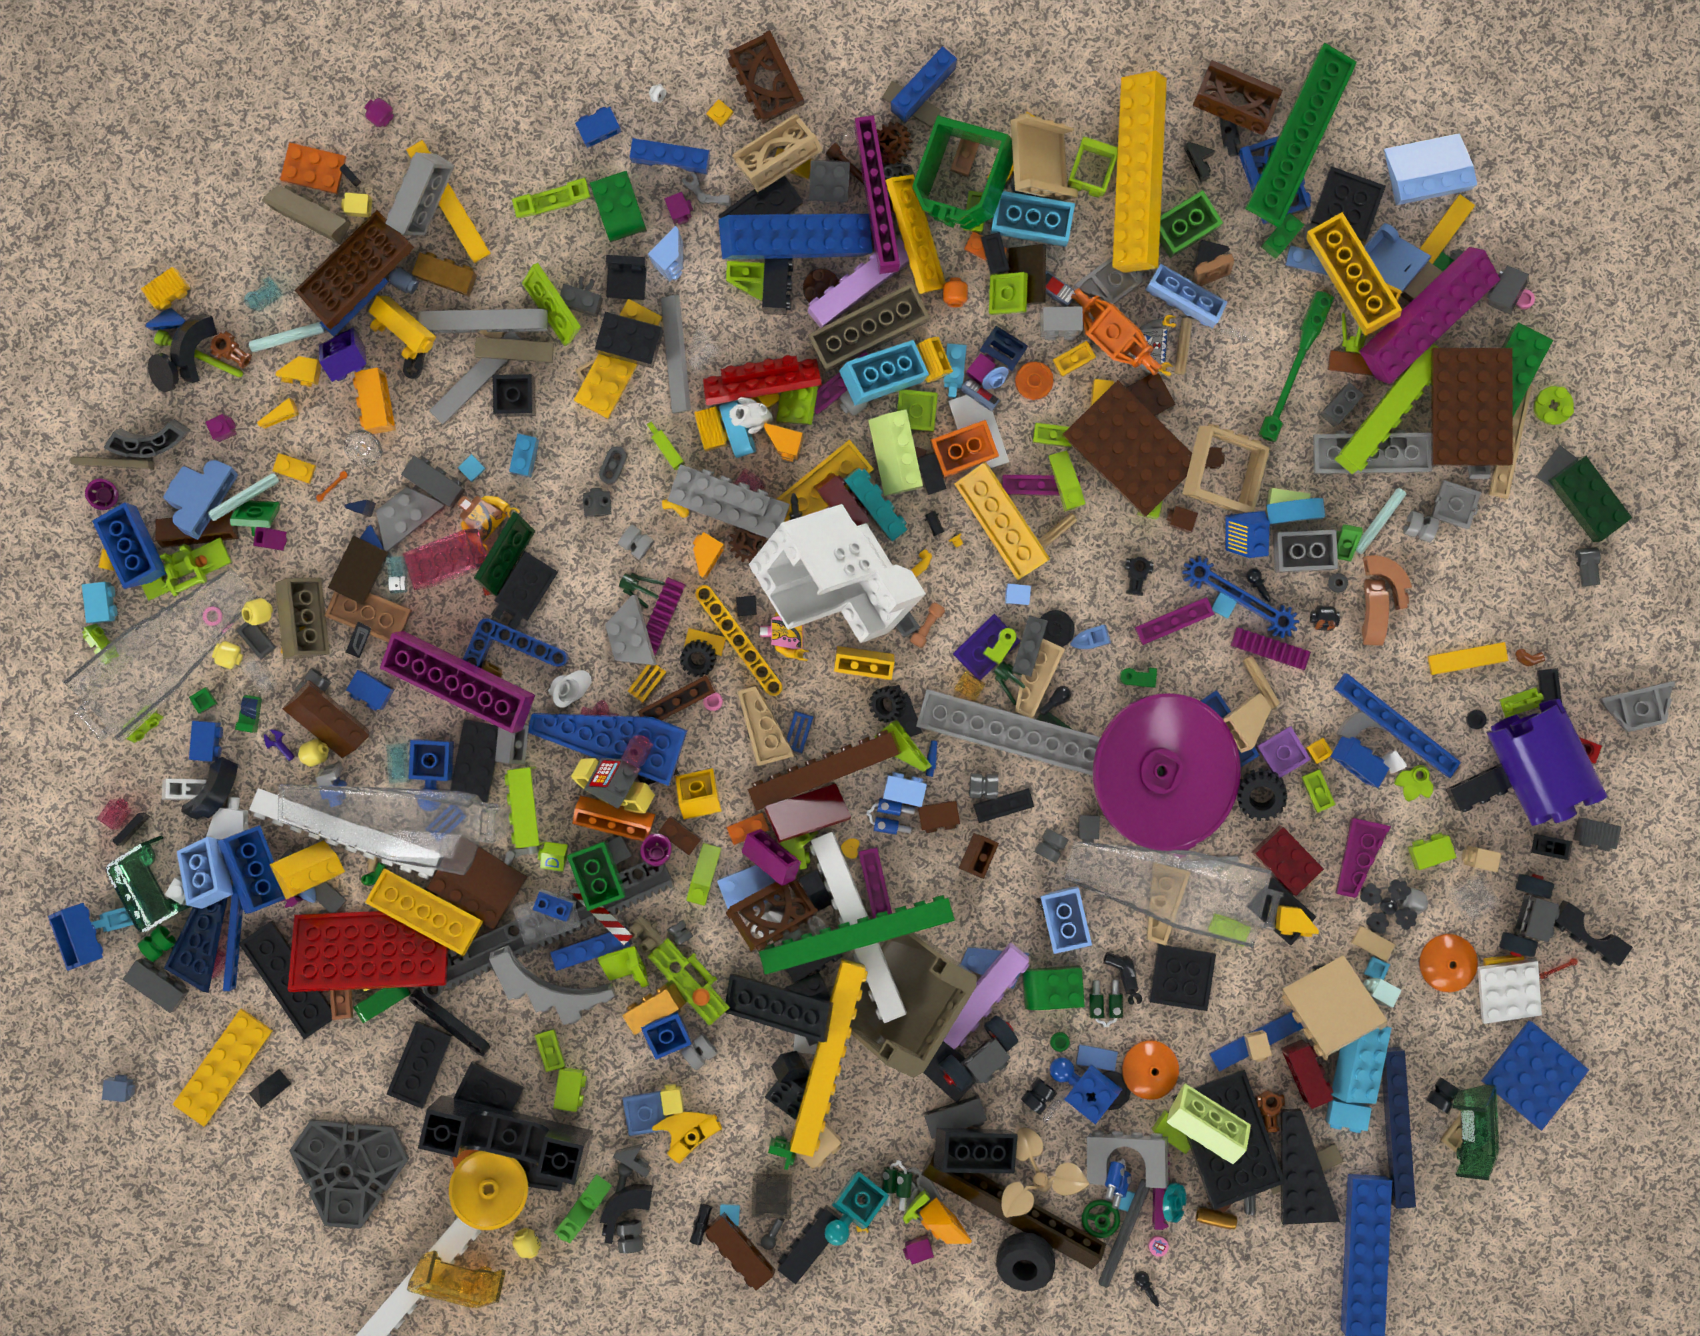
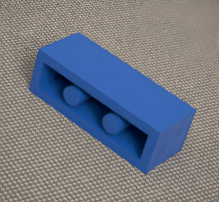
M1341 737L1330 757L1363 783L1379 788L1390 768L1384 764L1382 758L1373 755L1371 749L1360 745V740L1354 737H1350V739Z

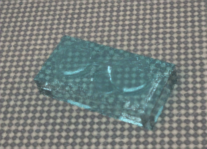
M407 743L386 745L389 783L410 782V779H408Z

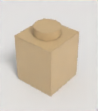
M1259 1030L1244 1034L1248 1054L1252 1060L1262 1062L1267 1060V1057L1272 1056L1265 1031Z

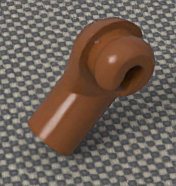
M1519 649L1515 653L1517 660L1525 666H1533L1545 661L1542 652L1531 655L1525 649Z

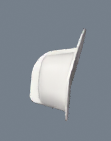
M578 670L567 676L556 677L548 690L549 694L553 696L555 705L566 707L583 697L592 683L591 676L584 670Z

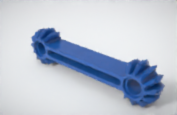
M1197 556L1195 561L1192 557L1189 559L1190 564L1184 563V567L1188 570H1183L1182 574H1188V577L1183 580L1184 582L1191 580L1189 583L1190 587H1193L1196 583V588L1200 589L1202 582L1219 593L1221 592L1241 606L1270 622L1272 626H1269L1267 630L1275 629L1272 633L1273 636H1277L1279 633L1280 638H1284L1286 633L1289 637L1292 636L1291 630L1297 631V627L1293 624L1299 623V620H1294V617L1298 614L1297 612L1290 614L1292 611L1291 607L1285 610V606L1280 605L1278 611L1210 571L1209 568L1213 567L1214 564L1207 565L1208 558L1202 561L1201 556ZM1196 567H1200L1203 570L1201 578L1196 577L1194 574ZM1208 577L1230 588V592L1209 581ZM1253 602L1273 614V617L1250 605V603ZM1281 616L1286 619L1284 627L1278 624V619Z

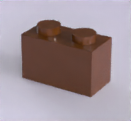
M956 800L918 807L921 830H926V833L937 832V828L945 827V830L957 828L956 825L960 824Z
M670 816L658 831L659 834L666 836L671 843L688 855L693 852L702 840L701 837L673 816Z
M973 833L958 869L984 879L999 843Z

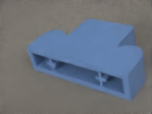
M211 460L205 464L203 468L204 474L183 466L176 477L170 482L169 488L163 496L172 507L178 509L173 515V523L184 534L197 540L211 520L208 511L221 504L238 477V474L232 467L217 460Z

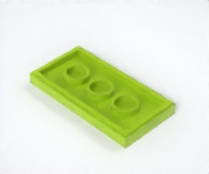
M539 263L533 264L522 284L537 307L548 310L549 325L562 344L567 346L572 342L581 326Z

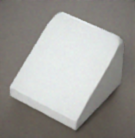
M1391 750L1381 757L1384 760V764L1390 768L1389 771L1391 773L1407 767V764L1397 751Z

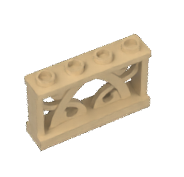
M794 114L735 152L732 156L738 168L747 177L754 189L759 192L823 151L816 135L810 131L798 114ZM786 146L784 152L776 157L767 158L769 152L774 148Z

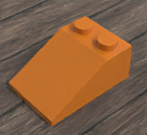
M986 420L939 436L930 441L943 479L999 457Z

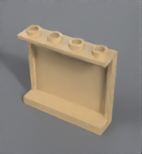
M1027 113L1020 114L1018 118L1011 120L1015 191L1059 201L1078 197V190L1067 186L1064 134L1074 131V128L1068 127L1064 123H1054L1053 120H1042V117H1031Z
M1344 955L1283 988V996L1281 998L1287 1007H1291L1295 1021L1302 1024L1304 1027L1303 1033L1308 1040L1312 1039L1315 1044L1313 1046L1319 1057L1323 1056L1325 1061L1328 1060V1055L1377 1028L1381 1030L1387 1027L1388 1020Z

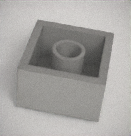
M1043 307L1040 313V337H1045V340L1048 341L1056 340V337H1064V340H1075L1076 337H1079L1083 331L1082 307Z

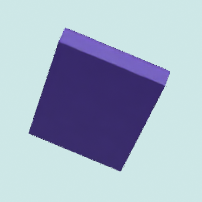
M995 614L952 653L978 681L997 665V663L983 655V652L987 647L992 649L998 641L999 633L1003 629L1008 628ZM1017 636L1014 644L1012 645L1008 653L1011 652L1021 642L1017 638Z

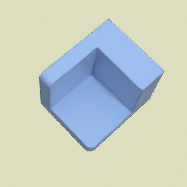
M1007 584L1005 604L1029 605L1031 586Z

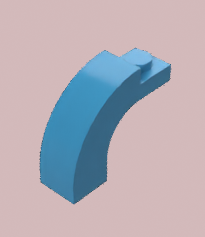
M1323 498L1301 499L1266 505L1270 524L1300 520H1319L1326 517Z

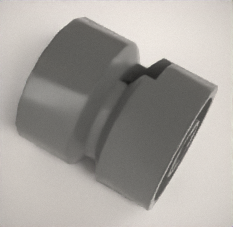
M310 668L304 676L305 681H300L294 691L297 693L308 680L313 682L322 691H326L332 682L327 677L322 678V674L319 671Z
M971 773L969 798L979 799L984 795L986 799H997L998 774H987L983 777L982 774Z
M1046 828L1042 836L1044 842H1039L1034 852L1057 863L1061 855L1059 850L1065 848L1069 839Z
M636 1219L630 1221L623 1220L616 1223L617 1235L620 1237L617 1240L618 1252L626 1254L642 1251L644 1249L643 1238L640 1236L642 1233V1221Z

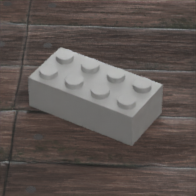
M416 152L411 158V165L403 177L402 186L395 196V202L388 212V219L386 221L387 225L403 235L426 234L455 165L437 154Z

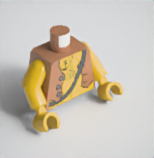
M485 495L482 498L476 496L472 501L464 496L458 502V506L463 509L460 517L462 518L461 527L464 537L473 547H477L476 551L480 556H483L479 552L481 547H485L489 551L488 547L480 542L484 543L507 515L510 518L513 510L520 513L518 508H511L510 504L496 496Z

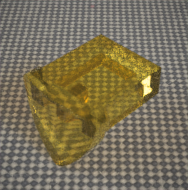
M966 670L959 678L954 690L975 701L986 683L972 676Z

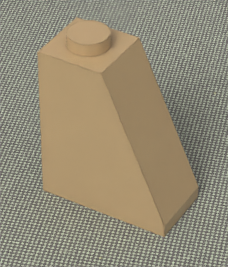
M1261 693L1251 696L1222 718L1230 729V733H1232L1237 748L1241 753L1251 750L1255 746L1272 709L1267 699Z

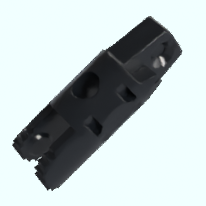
M1219 117L1223 147H1227L1230 157L1238 155L1237 144H1240L1238 125Z

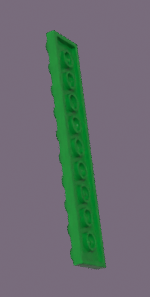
M1326 43L1321 45L1245 207L1246 210L1276 227L1282 225L1357 61Z

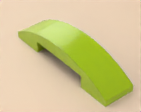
M581 178L568 182L567 185L534 195L526 194L513 198L512 203L516 218H523L568 207L591 196L586 178Z

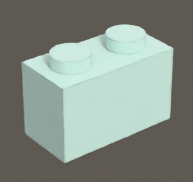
M1370 977L1369 980L1366 979L1363 982L1373 1000L1382 1006L1393 1008L1402 991L1379 978Z

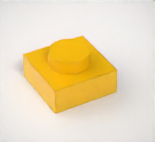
M718 99L706 115L722 127L734 112Z
M1323 737L1305 747L1315 764H1319L1333 753Z

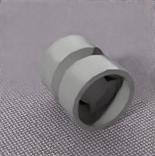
M1412 510L1406 520L1411 523L1409 527L1404 526L1403 534L1411 537L1418 536L1420 540L1430 543L1437 533L1439 519L1431 516L1424 517L1422 513Z
M633 524L630 525L618 541L621 547L625 550H631V554L639 560L646 555V552L654 543L651 537L646 534L642 535L641 530Z
M702 1033L694 1040V1045L685 1047L681 1053L689 1065L697 1071L705 1064L706 1059L711 1060L718 1054V1051L711 1044L707 1036Z

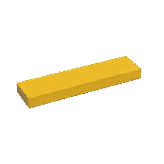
M1461 194L1457 196L1419 248L1431 256L1429 260L1431 264L1434 263L1475 207V204Z
M1505 642L1427 656L1431 675L1509 661Z

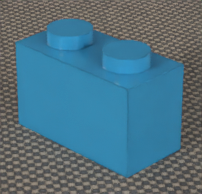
M517 433L509 472L532 477L540 442L538 438Z

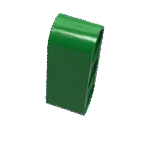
M407 987L383 988L353 1008L362 1023H365L409 996L411 992Z

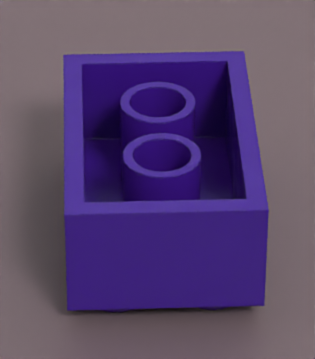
M354 327L319 344V362L331 382L335 380L341 381L348 376V373L352 371L358 372L367 364L366 347Z

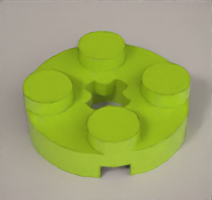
M1550 386L1538 393L1533 408L1535 415L1540 421L1549 425H1558L1568 420L1574 413V401L1566 388ZM1551 400L1558 403L1556 411L1553 408H1549V405L1552 404Z

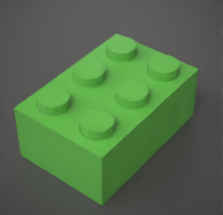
M1203 190L1161 215L1159 241L1169 258L1213 233L1223 224V221Z

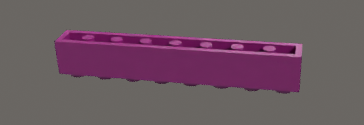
M874 115L858 117L854 121V130L879 274L899 272L900 261Z

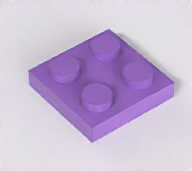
M1291 726L1257 745L1271 772L1278 773L1279 778L1311 760Z

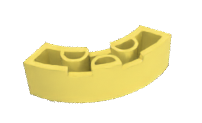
M596 758L581 759L571 775L572 779L584 789L599 761ZM634 782L621 806H624L626 811L646 813L655 794L646 783Z

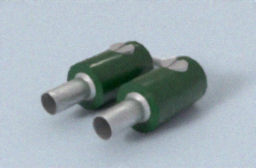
M1093 980V993L1089 994V1018L1096 1019L1104 1027H1109L1111 1023H1115L1117 1018H1123V994L1119 993V980H1112V993H1109V1018H1114V1020L1109 1021L1107 1025L1104 1021L1099 1020L1104 1018V994L1100 993V980Z
M897 1160L890 1167H884L882 1190L890 1195L885 1201V1206H891L892 1194L896 1193V1196L900 1197L899 1210L905 1211L906 1200L911 1197L913 1173L908 1172L902 1165V1161ZM899 1164V1166L904 1171L898 1172V1168H894L893 1166H897Z

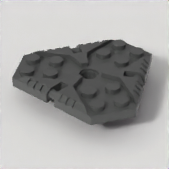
M315 1119L309 1121L289 1150L305 1185L309 1183L311 1187L309 1194L324 1226L361 1229L383 1198L384 1191L390 1188L410 1159L395 1126L362 1123L349 1125V1122ZM349 1133H354V1139L348 1138ZM343 1166H347L350 1169V1174H346L343 1171ZM321 1178L323 1183L320 1186L316 1181V1179ZM373 1182L378 1185L376 1190L371 1187Z

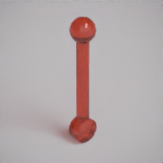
M1572 958L1570 962L1543 972L1539 976L1541 979H1545L1548 975L1566 967L1576 966L1578 961Z

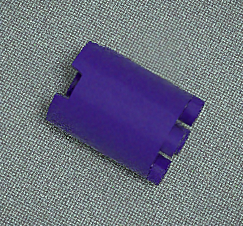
M1560 699L1540 703L1541 713H1534L1521 719L1517 714L1507 717L1492 725V731L1487 732L1494 751L1532 826L1542 824L1550 819H1553L1554 823L1566 821L1577 815L1574 805L1583 801L1585 806H1589L1608 797Z

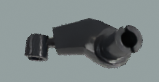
M1106 952L1103 964L1119 969L1125 992L1130 994L1128 1003L1133 1005V997H1135L1137 1004H1140L1142 996L1136 993L1138 991V983L1132 959L1127 955L1120 957Z

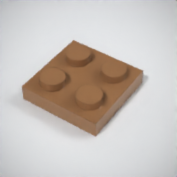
M1232 253L1229 255L1222 254L1216 257L1214 261L1209 263L1202 262L1197 265L1192 282L1203 286L1230 275L1235 261Z

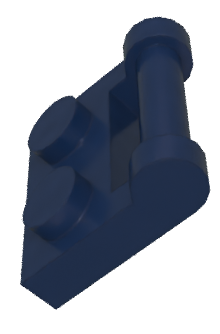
M995 326L979 351L984 354L986 352L1008 366L1007 369L1013 371L1028 345ZM990 345H992L993 347L997 348V349L1000 350L1001 352L1005 353V354L1008 355L1009 357L1013 358V360H1011L1010 358H1008V357L1005 356L1004 354L1000 353V352L997 351L996 349L992 348Z

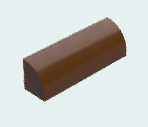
M232 510L215 521L211 519L197 540L184 534L173 523V517L155 519V541L162 548H169L184 544L210 543L218 538H221L222 541L239 539L238 526H231L230 518L234 513Z

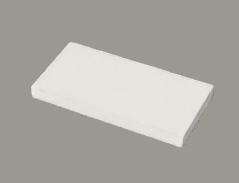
M968 395L948 401L957 430L986 420L999 457L987 461L989 467L994 468L1009 463L993 411L988 410ZM980 465L970 468L971 471H973Z

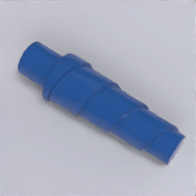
M931 740L927 760L932 765L926 770V776L933 777L937 760L938 743Z

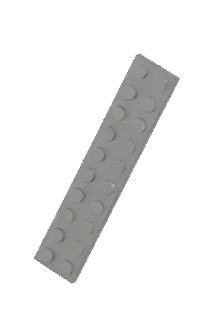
M926 689L916 727L1092 776L1094 756L1101 738Z

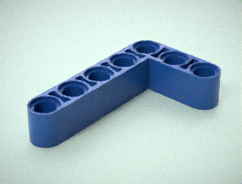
M487 618L482 619L478 623L463 657V660L467 662L470 658H475L477 661L476 666L481 668L491 644L495 640L556 667L565 666L569 659L568 654L564 650ZM487 622L492 624V630L489 633L484 631V625ZM504 630H508L510 637L504 641L501 634ZM523 637L528 640V645L525 648L519 646V640ZM482 640L485 645L484 648L479 651L476 648L477 641ZM540 645H543L546 649L545 654L542 656L537 654V648ZM557 653H561L564 657L560 664H557L554 660Z

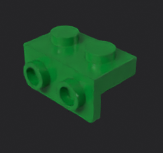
M782 1136L771 1137L768 1153L786 1158L784 1169L788 1170L789 1165L793 1166L796 1153L790 1152V1142H787V1138Z

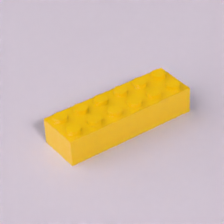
M1343 212L1307 231L1308 243L1365 336L1401 316L1402 308Z

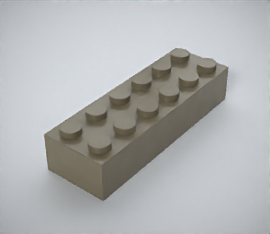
M911 283L808 334V339L825 373L859 357L864 352H869L929 322L930 316L914 284Z

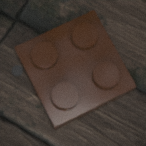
M1159 373L1156 375L1150 374L1126 387L1154 416L1176 405Z

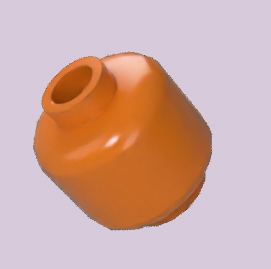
M950 278V281L943 285V301L949 307H962L968 300V285L961 281V278Z

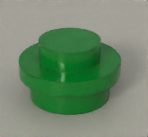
M1057 1032L1052 1035L1050 1044L1055 1051L1063 1052L1069 1047L1070 1040L1065 1033Z

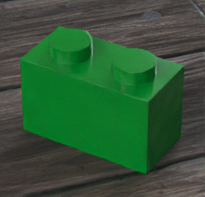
M1289 213L1282 225L1274 230L1261 248L1276 259L1302 229L1304 224Z

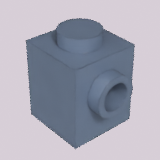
M115 1075V1077H109L104 1080L102 1100L126 1102L135 1094L133 1079H127L126 1075Z

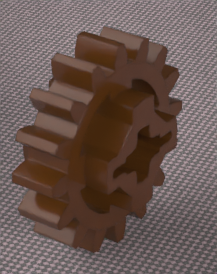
M890 121L888 126L882 124L881 131L877 129L882 162L886 165L889 163L894 165L896 161L901 163V157L907 158L906 151H911L908 145L913 143V140L909 138L912 134L907 131V127L898 122L894 124Z
M734 527L735 535H729L733 538V541L728 542V544L734 546L730 551L737 552L735 555L736 559L741 556V562L744 563L748 559L750 563L758 553L756 549L758 543L763 541V547L768 539L758 534H749L745 529ZM742 533V540L737 544V538ZM746 534L751 540L755 539V541L752 543V547L754 549L753 551L752 548L749 547V545L745 546L744 544L747 542V538L745 536ZM744 549L750 551L751 555H745L740 551Z

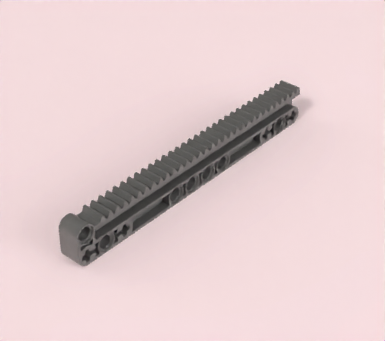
M643 861L619 872L621 879L628 876L627 872L630 878L623 883L625 897L605 904L603 907L609 913L616 914L618 912L617 908L623 911L625 909L624 905L627 908L631 907V901L636 905L639 903V899L643 902L646 896L651 898L653 892L658 895L660 889L664 892L667 890V886L670 889L673 888L674 881L665 863L658 867V871L656 868L647 871L646 868L651 865ZM637 868L643 871V877L640 879L636 878L633 874ZM571 894L566 898L577 901L571 920L565 922L556 918L549 919L545 914L534 911L473 939L463 957L454 960L453 956L458 953L449 950L446 985L438 986L437 993H433L430 990V986H421L423 992L429 998H436L443 993L445 986L452 989L456 985L459 986L463 982L465 983L470 979H474L477 975L481 976L484 972L487 973L491 968L493 969L489 960L490 952L509 945L515 957L519 958V955L522 957L526 952L528 954L531 953L533 948L538 950L540 945L544 947L547 945V942L551 944L554 942V938L559 940L561 935L566 937L568 932L573 934L575 928L579 931L582 929V925L586 928L589 926V922L592 924L596 923V917L590 911H587L586 907ZM529 917L536 919V927H531L528 924ZM512 925L519 928L518 935L511 933L510 927Z

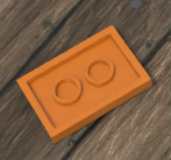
M289 142L280 180L338 195L343 174L340 171V167L345 164L347 157Z

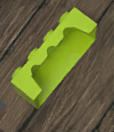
M536 766L510 769L505 774V784L509 786L507 803L511 805L512 813H509L510 825H513L514 832L511 833L512 844H515L516 848L540 846L545 843V841L539 842L531 775V769H535Z

